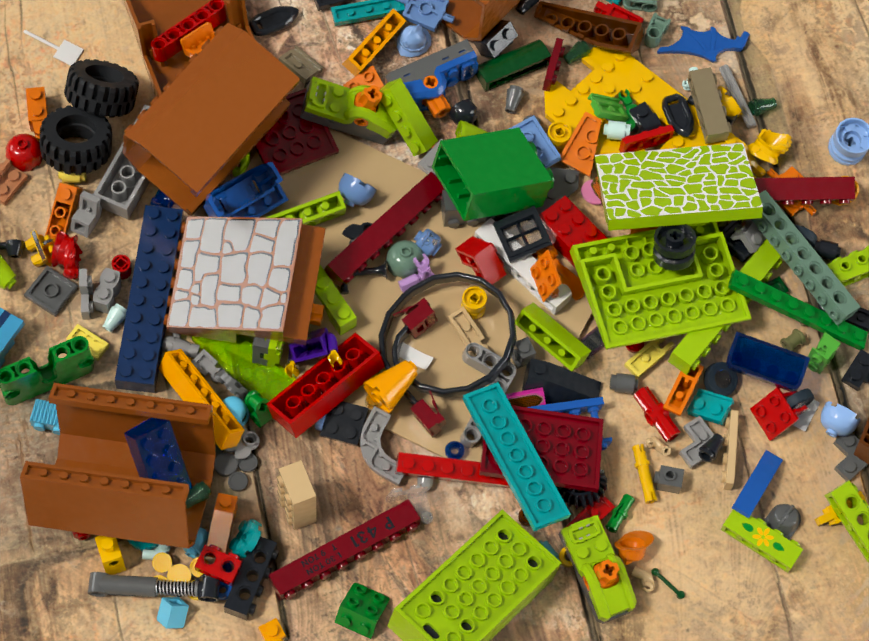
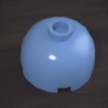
M344 173L340 179L338 191H340L341 196L345 199L344 203L354 207V205L363 206L369 203L377 189L369 184H365L352 175Z

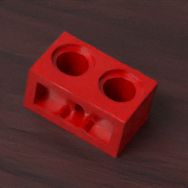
M204 545L194 566L195 570L232 586L242 565V561L239 560L240 557L230 552L228 555L220 552L221 548L215 545ZM213 555L216 560L213 564H207L204 562L205 557ZM226 563H231L234 569L232 572H225L222 569Z

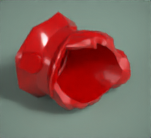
M58 231L52 248V267L62 265L64 266L63 275L66 278L77 279L79 278L80 254L83 253L77 244L78 235L69 237L64 231Z

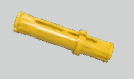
M639 444L632 447L636 461L634 465L638 469L645 503L649 504V501L654 503L658 499L649 469L650 461L647 460L644 444H640V447Z

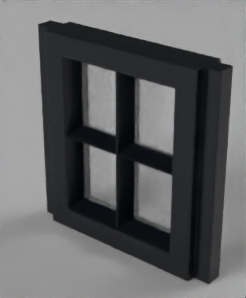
M535 206L493 223L510 263L552 246Z

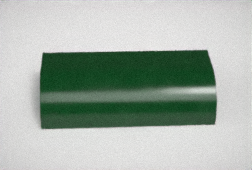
M538 39L478 64V71L475 75L484 91L487 92L548 66L551 54L545 44Z

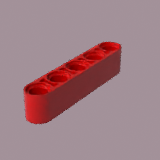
M211 0L154 38L151 42L154 59L158 62H164L183 50L180 39L206 22L211 23L213 29L227 19L224 1Z

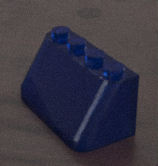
M736 331L727 354L726 365L734 372L793 392L798 390L802 384L810 357Z

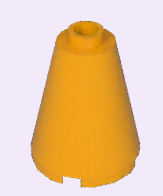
M404 360L363 383L365 385L364 389L374 403L382 404L379 407L380 409L390 413L418 375L416 372L418 368L412 361L407 362Z

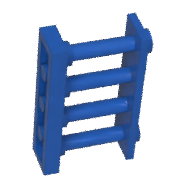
M603 397L527 408L573 415L588 412L591 417L599 418L598 412L604 406ZM602 437V450L609 447L612 437Z

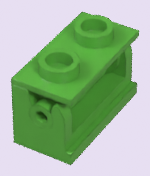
M825 332L816 349L814 347L811 349L805 364L811 371L821 374L833 359L841 343Z

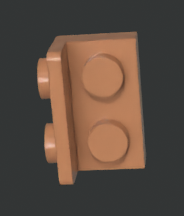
M9 159L0 164V203L4 206L28 179L27 174L14 167Z

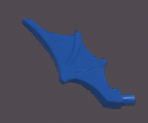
M681 26L683 31L681 38L671 46L660 47L657 54H688L714 63L719 53L725 51L741 52L750 34L744 31L741 37L737 36L736 39H729L719 34L714 27H710L709 31L699 32L691 30L689 27Z

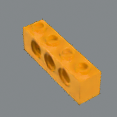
M393 8L342 65L354 76L358 75L402 27L406 20Z

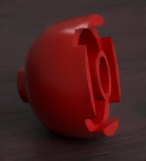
M26 133L13 136L6 145V160H11L12 165L22 172L33 170L43 160L39 140L33 135Z

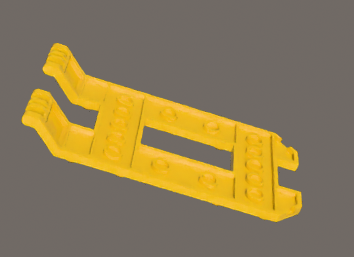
M593 47L582 57L581 62L591 69L592 72L571 91L558 81H556L555 85H551L550 92L544 91L545 118L551 123L555 121L566 122L571 127L572 134L585 111L597 117L591 106L592 101L588 100V96L591 93L617 98L620 92L627 97V94L624 93L627 89L630 92L633 103L639 105L645 101L651 111L656 113L662 126L669 125L662 110L663 98L676 93L680 94L630 54L600 47ZM675 101V102H672V103H668V104H669V105L676 104V103H678V101ZM689 103V108L694 117V128L691 135L683 137L674 131V136L660 148L673 149L743 143L752 172L761 178L766 174V171L758 165L754 156L751 155L748 146L734 134L729 133L728 139L725 141L706 144L695 106ZM599 118L602 120L596 155L620 153L621 140L607 139V135H603L604 124H608L609 121Z

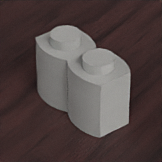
M105 268L101 273L100 285L93 294L96 311L108 314L111 306L115 305V297L119 294L122 287L119 271Z

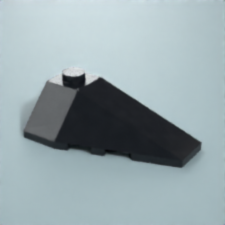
M531 358L526 365L522 391L543 387L546 404L597 398L599 397L601 382L553 363Z

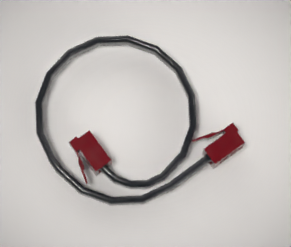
M461 272L437 274L411 286L401 294L386 312L378 335L380 354L387 370L391 366L387 361L386 338L393 318L406 315L401 319L404 327L396 335L392 346L394 366L400 363L399 352L403 341L409 334L416 339L438 321L435 312L425 298L415 305L401 310L411 298L435 284L460 281L481 286L498 298L506 311L510 336L503 357L487 375L467 386L445 389L422 384L414 379L411 385L420 392L431 395L433 399L432 404L437 414L423 399L417 401L408 389L404 393V396L413 405L410 409L414 417L432 438L441 432L440 428L447 424L444 417L438 411L433 395L443 398L463 396L491 384L509 364L517 341L515 316L503 293L479 276Z

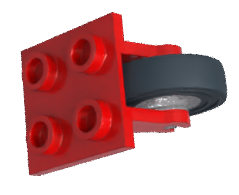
M777 387L751 407L750 410L769 441H772L799 420L798 415L808 410L807 405L814 400V395L808 388L800 391L794 389L790 392L782 393L781 389Z

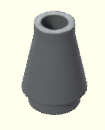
M510 85L509 89H507L505 107L507 113L515 114L517 107L524 97L523 88Z

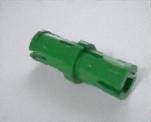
M624 494L619 505L613 509V514L605 525L608 531L616 533L622 521L628 517L627 513L635 502L632 496Z

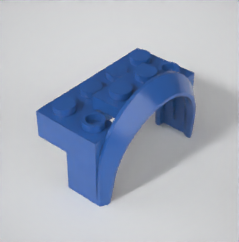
M268 162L240 174L207 195L206 204L203 208L209 217L259 218L289 199L279 184L283 181L273 162ZM252 180L255 181V183L257 184L258 188L260 189V193L258 192Z

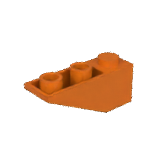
M59 182L45 236L49 235L50 238L56 239L58 231L68 232L72 217L77 210L83 187Z

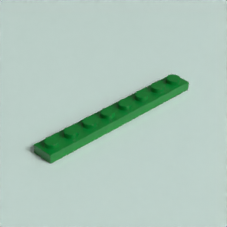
M736 269L732 272L728 285L729 289L817 331L826 332L834 339L858 350L865 348L868 332L845 321L836 325L826 312Z

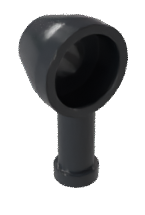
M11 239L0 242V250H7L9 257H21L25 247L23 240Z

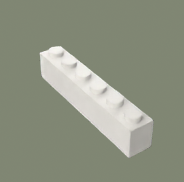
M490 218L475 231L474 237L492 243L497 249L496 254L505 265L504 269L555 315L570 302L572 296L571 289L566 284H561L558 287L559 296L556 298L550 296L543 302L530 271V268L538 259L529 255L510 263L494 229L493 223L495 221ZM503 230L507 239L513 237L512 234H508ZM517 239L508 242L512 251L523 247L517 242Z

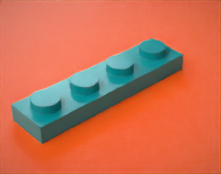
M368 0L331 7L334 25L340 26L385 17L393 8L399 14H402L405 6L396 0Z

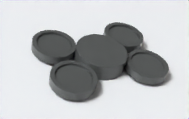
M216 444L215 471L222 477H229L228 485L230 489L236 492L243 491L248 485L247 476L242 472L236 471L238 467L246 473L254 471L258 465L256 456L250 453L247 458L237 460L232 453L224 452Z

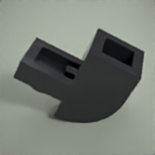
M645 101L629 110V114L639 127L638 134L662 126L656 113L651 111Z

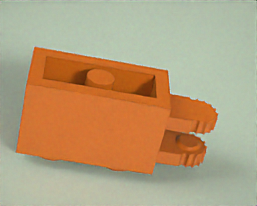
M45 87L26 88L30 129L40 141V126L48 115Z

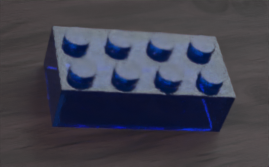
M149 418L124 433L139 477L189 484V490L193 488L169 420Z

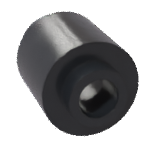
M820 239V241H816L813 247L821 259L833 261L840 256L841 247H838L836 242Z

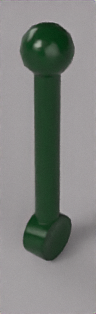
M657 568L651 570L652 575L657 576L673 590L678 599L684 598L685 593L678 591L659 573Z

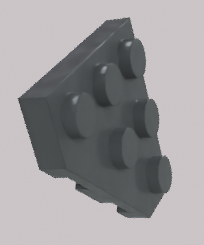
M548 167L554 176V186L549 190L543 207L536 208L539 215L565 195L569 197L578 189V171Z

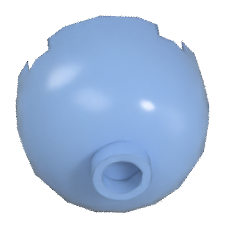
M826 402L820 415V421L826 429V433L834 438L837 435L844 437L852 434L861 421L860 418H855L857 414L840 404H837L835 407L831 406L832 402Z

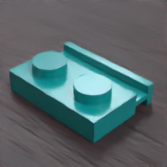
M698 388L697 394L694 395L687 409L688 415L694 417L701 416L703 420L723 425L731 410V406L734 404L733 398Z

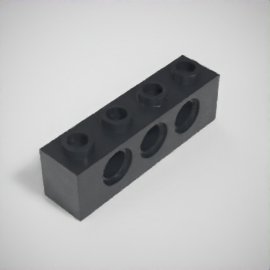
M260 536L254 549L251 552L247 551L225 602V613L246 621L249 615L253 616L257 606L254 604L256 598H260L264 590V586H262L264 579L268 580L269 574L272 571L270 565L272 561L277 560L279 555L277 542ZM264 557L266 560L263 563H257L255 559ZM250 575H256L258 577V579L253 582L249 581L247 578ZM242 593H248L250 594V598L247 600H243L240 598V595Z

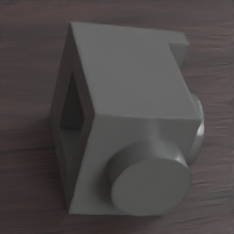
M528 337L516 341L511 356L518 369L526 366L531 358L535 359L536 351Z

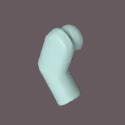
M159 544L154 550L143 549L142 559L153 560V557L161 552L168 554L170 546Z

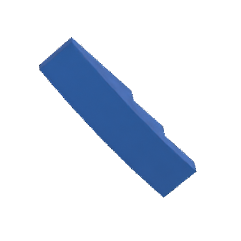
M766 450L733 504L732 509L749 518L783 459Z

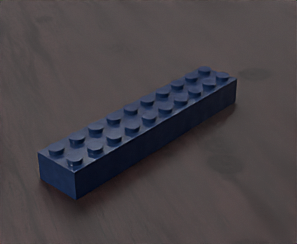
M145 205L115 375L116 389L155 393L159 374L158 368L162 356V342L166 332V326L163 325L165 314H169L170 307H167L168 296L172 295L173 289L170 288L172 277H175L176 270H174L175 259H178V242L182 237L183 209Z

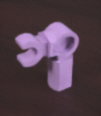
M425 253L422 254L424 259L421 262H418L416 257L413 258L414 264L418 267V274H413L398 281L402 292L434 275L429 265V258Z

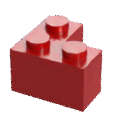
M472 236L455 248L462 264L471 267L476 276L482 277L493 285L507 275L504 270L505 265L496 254L497 249L492 243Z

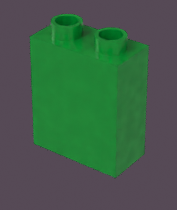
M519 127L441 140L432 164L433 171L464 221L522 211L532 206H535V208L543 207L549 190L554 186V176L551 169L544 167L537 156L535 144L526 139Z

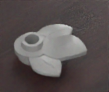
M242 426L244 432L238 445L224 449L228 452H235L236 459L247 458L251 450L256 449L260 442L258 435L253 431H247L244 426Z

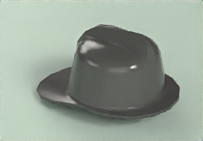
M779 504L770 511L764 521L767 523L766 526L781 531L784 537L790 540L801 523V516L794 505Z

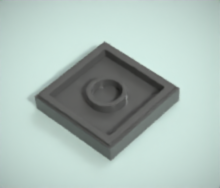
M46 266L25 292L24 297L56 317L77 291L78 285Z

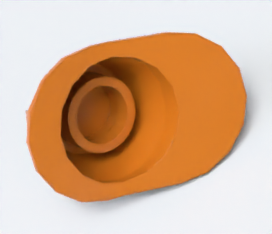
M632 531L622 536L614 543V546L618 548V555L623 559V563L628 565L644 558L646 548L654 541V536L647 531Z

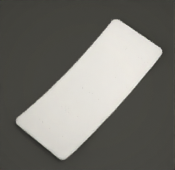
M404 342L402 343L399 357L408 362L412 361L416 366L426 370L433 357L414 349Z
M813 400L807 405L808 410L798 415L799 420L793 426L806 431L820 403Z

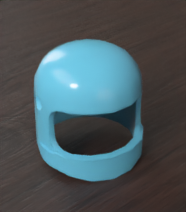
M229 396L222 400L241 426H244L250 416L244 401L236 396Z

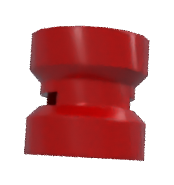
M121 254L113 258L112 268L120 272L121 280L130 277L132 274L130 259L126 255Z

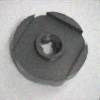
M221 367L214 376L232 394L243 401L245 400L249 390L236 378L232 377L230 373Z

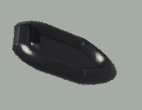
M292 6L271 8L255 15L250 20L249 26L256 36L270 35L288 27L297 18L299 9Z
M677 93L664 97L662 100V110L668 124L673 126L677 134L689 137L694 128V117L686 99ZM678 101V103H676V104H672V105H669V104H668V103H672V102Z

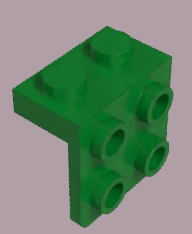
M353 583L340 604L334 623L371 639L390 599L364 585Z

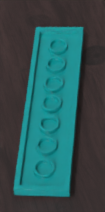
M499 382L463 395L462 399L533 531L569 518L571 513Z

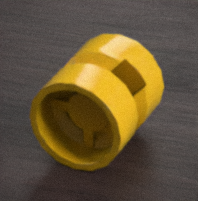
M555 121L549 126L547 136L559 154L562 153L569 141L572 130L569 124L563 121Z
M476 286L469 287L464 291L461 307L464 306L472 320L479 319L484 315L487 302L486 292Z

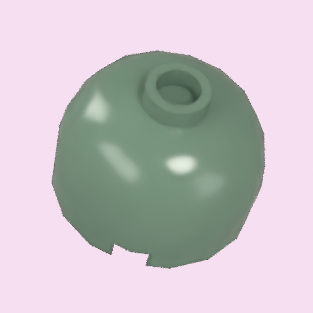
M402 240L396 242L387 252L386 265L389 272L395 277H402V279L418 274V267L414 264L413 258L416 257L418 262L423 261V252L412 241Z

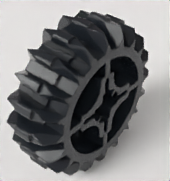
M600 467L598 492L577 489L570 491L568 488L557 486L556 488L564 503L567 502L568 507L574 505L577 510L579 506L585 509L586 505L593 507L594 502L599 503L600 498L605 496L608 482L604 470H601Z

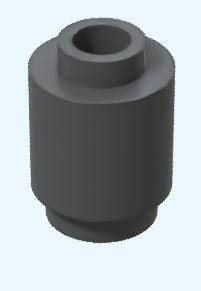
M611 374L610 390L633 394L634 390L637 391L638 379H635V375Z

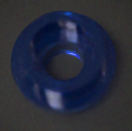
M451 441L445 447V454L448 458L461 459L464 455V446L458 441ZM456 449L458 450V453L453 454L451 450Z

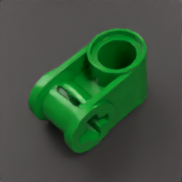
M252 390L246 395L245 404L251 419L261 428L273 419L267 407L269 400L262 398L258 391Z

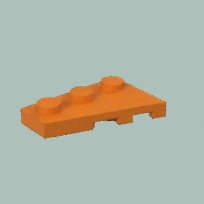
M585 111L561 153V163L591 178L602 125L601 119Z

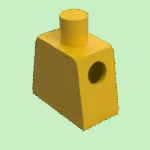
M106 536L95 537L105 573L115 575L126 571L117 539ZM113 561H118L114 565H109Z

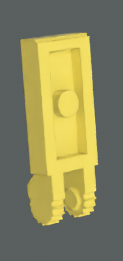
M665 338L652 340L631 357L624 366L638 379L661 360L675 344L671 341L661 349L658 345Z

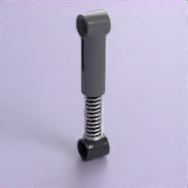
M91 572L88 594L96 597H106L108 595L157 597L159 594H167L168 596L170 594L171 596L185 595L187 597L189 595V597H198L201 601L217 602L220 580L213 577H202L199 581H192L191 583L190 581L187 583L186 580L185 582H179V580L177 582L170 580L169 582V580H159L158 577L109 575L103 572Z

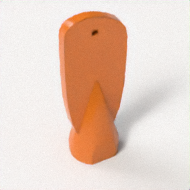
M555 258L553 261L562 284H566L571 289V297L574 300H580L585 293L580 279L569 269L561 265L560 261Z

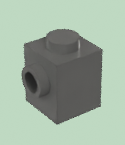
M661 465L659 471H655L653 483H657L656 490L679 494L682 488L684 469Z

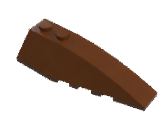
M539 1L534 13L535 18L596 47L632 54L639 49L644 36L643 26L640 22Z

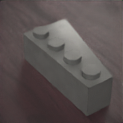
M442 190L441 213L444 227L473 226L478 223H485L490 218L496 222L519 212L464 221L447 192Z

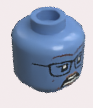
M426 229L424 232L420 230L414 237L415 243L427 257L430 255L434 256L442 246L440 243L441 237L431 229Z

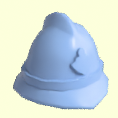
M420 24L416 26L409 25L404 28L397 38V49L400 56L404 57L420 56L431 46V36L428 30L422 28Z

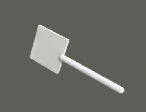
M27 30L23 31L25 34L56 49L57 51L53 57L69 66L78 60L84 50L66 40L58 47Z

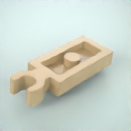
M464 306L447 317L465 346L470 343H477L489 350L487 345L481 343L485 337Z

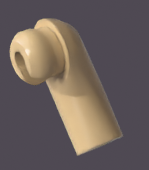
M656 436L646 439V446L649 449L654 447L657 452L665 456L671 453V448Z
M635 566L631 575L640 579L645 592H652L655 589L652 574Z

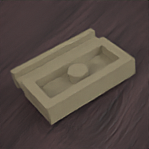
M297 45L293 50L291 49L279 57V61L298 76L304 84L323 70V66Z

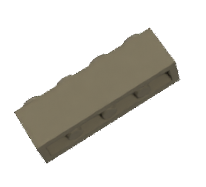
M711 67L689 71L687 81L705 143L709 144L727 140L729 133H731V125L726 120L727 112L725 106H722L721 91L720 89L717 90L716 74H713Z

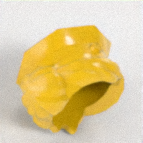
M763 129L757 135L755 142L747 146L751 155L776 165L779 163L778 156L787 152L788 148L791 147L792 138L789 134H780Z

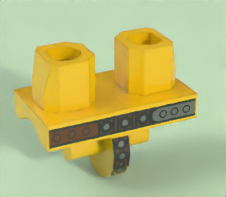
M36 230L30 232L32 237L24 243L30 252L36 249L38 251L37 254L31 256L33 265L36 267L45 264L49 267L52 266L51 254L55 238H50L49 235L43 236L38 234Z

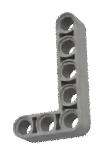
M477 343L468 344L462 354V359L467 365L485 375L502 358ZM468 351H473L476 357L470 356ZM485 361H491L493 366L486 365ZM511 362L504 369L509 372L510 376H505L501 372L494 382L491 383L499 382L504 393H506L516 375V367ZM472 416L460 437L461 444L466 448L474 447L482 436ZM466 434H472L475 440H469Z

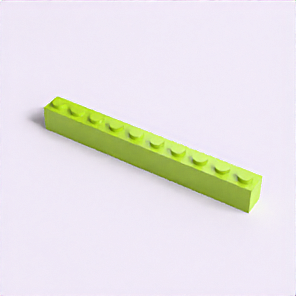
M766 239L742 267L740 272L767 283L773 275V269L778 270L783 263L782 257ZM744 296L748 306L752 299ZM732 324L688 333L673 350L668 362L686 375L691 369L695 371L701 362L699 359L701 357L705 358L711 351L710 346L712 344L716 345L722 337L720 335L722 331L726 333Z

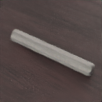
M727 64L721 66L719 70L732 97L742 111L741 116L747 128L756 126V121Z

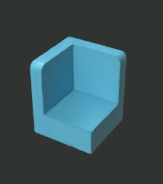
M162 597L157 621L166 629L183 628L189 605L180 597Z

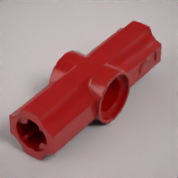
M647 386L642 387L633 395L644 411V417L649 425L657 429L666 443L671 442L680 435L679 429L670 418L669 411L663 409L664 404L658 402Z

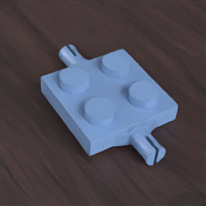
M396 0L406 4L402 13V17L406 21L416 25L420 24L423 28L435 32L442 20L452 24L455 20V16L446 13L449 0Z

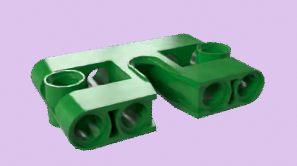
M77 336L50 347L47 357L48 363L41 367H38L31 357H27L1 368L0 389L4 401L8 405H17L50 391L54 383L66 384L90 374L94 369L95 360L90 351L87 338ZM62 353L67 354L64 358L58 357ZM24 369H29V370H30V371H29L28 373H26V374H22V373H21V371L24 370Z

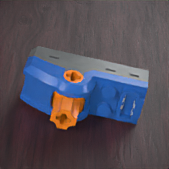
M466 39L389 72L385 76L384 86L388 82L401 78L419 110L430 111L434 118L440 119L451 110L445 98L446 87H452L459 81H466L477 73V55Z

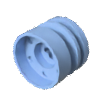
M847 118L840 122L828 142L829 153L836 162L849 166L855 165L863 159L869 150L868 123L858 118Z

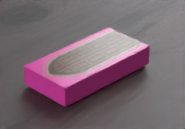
M543 387L505 394L510 404L514 406L531 407L546 405Z

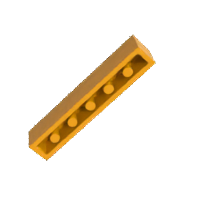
M182 349L165 352L158 368L183 401L213 405L215 443L221 450L236 447L244 432V428Z

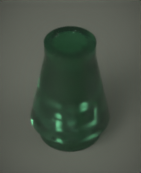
M578 41L563 58L570 65L589 56L588 54L591 52V49L585 41Z
M754 98L748 103V107L752 115L759 116L771 109H775L777 102L775 98Z
M203 481L197 482L188 492L186 499L187 509L209 499V495L212 492Z

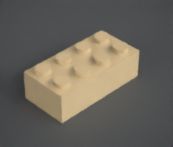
M300 460L279 468V476L276 477L278 482L277 498L281 508L285 507V518L288 525H292L293 529L297 530L315 523L316 494L302 461Z

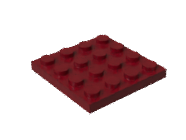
M306 88L291 93L286 97L291 103L289 109L255 145L262 163L273 162L280 175L339 153V149L328 127L300 118Z

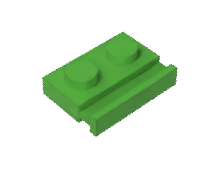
M591 93L588 96V100L592 101L591 106L594 114L598 118L626 122L629 118L623 105L619 104V98Z

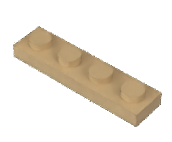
M731 410L724 422L727 434H724L723 446H726V453L723 452L722 464H725V469L721 472L720 482L724 483L723 490H731L735 479L739 411Z

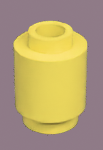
M58 171V178L66 183H81V181H86V173H81V175L71 173L69 175L65 174L64 171Z

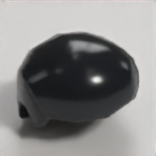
M466 99L456 103L451 108L449 116L458 126L460 121L472 124L478 117L479 112L476 105L470 99Z

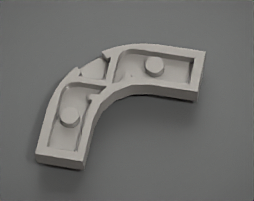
M374 406L361 431V453L366 464L373 472L398 486L404 475L395 474L397 461L384 453L380 441L382 432L392 415Z

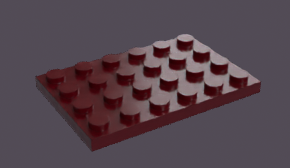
M511 405L555 486L598 492L604 419ZM483 438L479 475L505 479Z

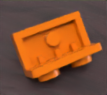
M206 22L180 39L186 56L191 58L195 53L198 55L202 51V45L208 39L211 41L214 38L215 32L211 23Z

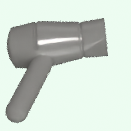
M172 333L173 336H166L162 342V350L165 352L182 349L186 356L195 358L200 352V345L191 344L181 339V335L177 333Z

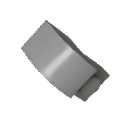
M86 191L81 193L79 209L71 220V231L86 238L89 237L98 223L103 206L100 205V197Z

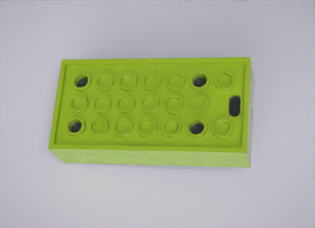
M502 509L394 608L387 626L403 641H490L553 581L561 562Z

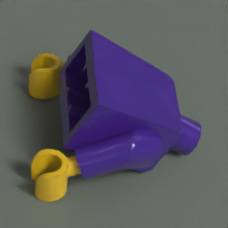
M325 327L308 332L306 345L290 343L288 345L289 364L285 367V372L290 378L292 374L298 377L300 371L295 366L297 362L329 354L328 360L332 367H334L335 361L342 365L343 361L337 353L339 350L336 336L328 332V329Z

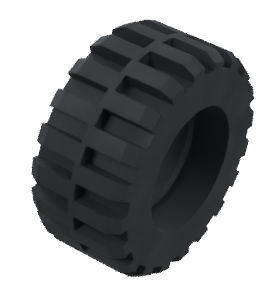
M98 59L79 60L72 64L68 70L64 95L67 101L73 107L79 108L80 111L88 112L91 115H99L100 117H122L134 109L139 82L132 71H128L127 68L121 67L119 64L109 63V61L105 60L99 61Z
M71 105L65 108H57L55 112L52 111L44 118L40 126L41 156L49 166H54L55 170L59 172L64 171L65 174L76 173V175H81V173H91L92 170L96 171L101 168V165L106 164L112 153L111 124L106 117H100L95 114L91 115ZM70 137H81L87 139V141L73 143L68 142L64 139Z

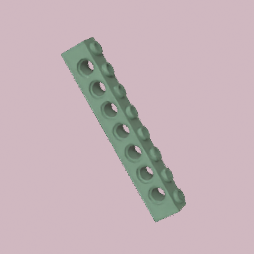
M766 190L759 193L763 205L762 218L751 220L836 325L852 317L861 306Z

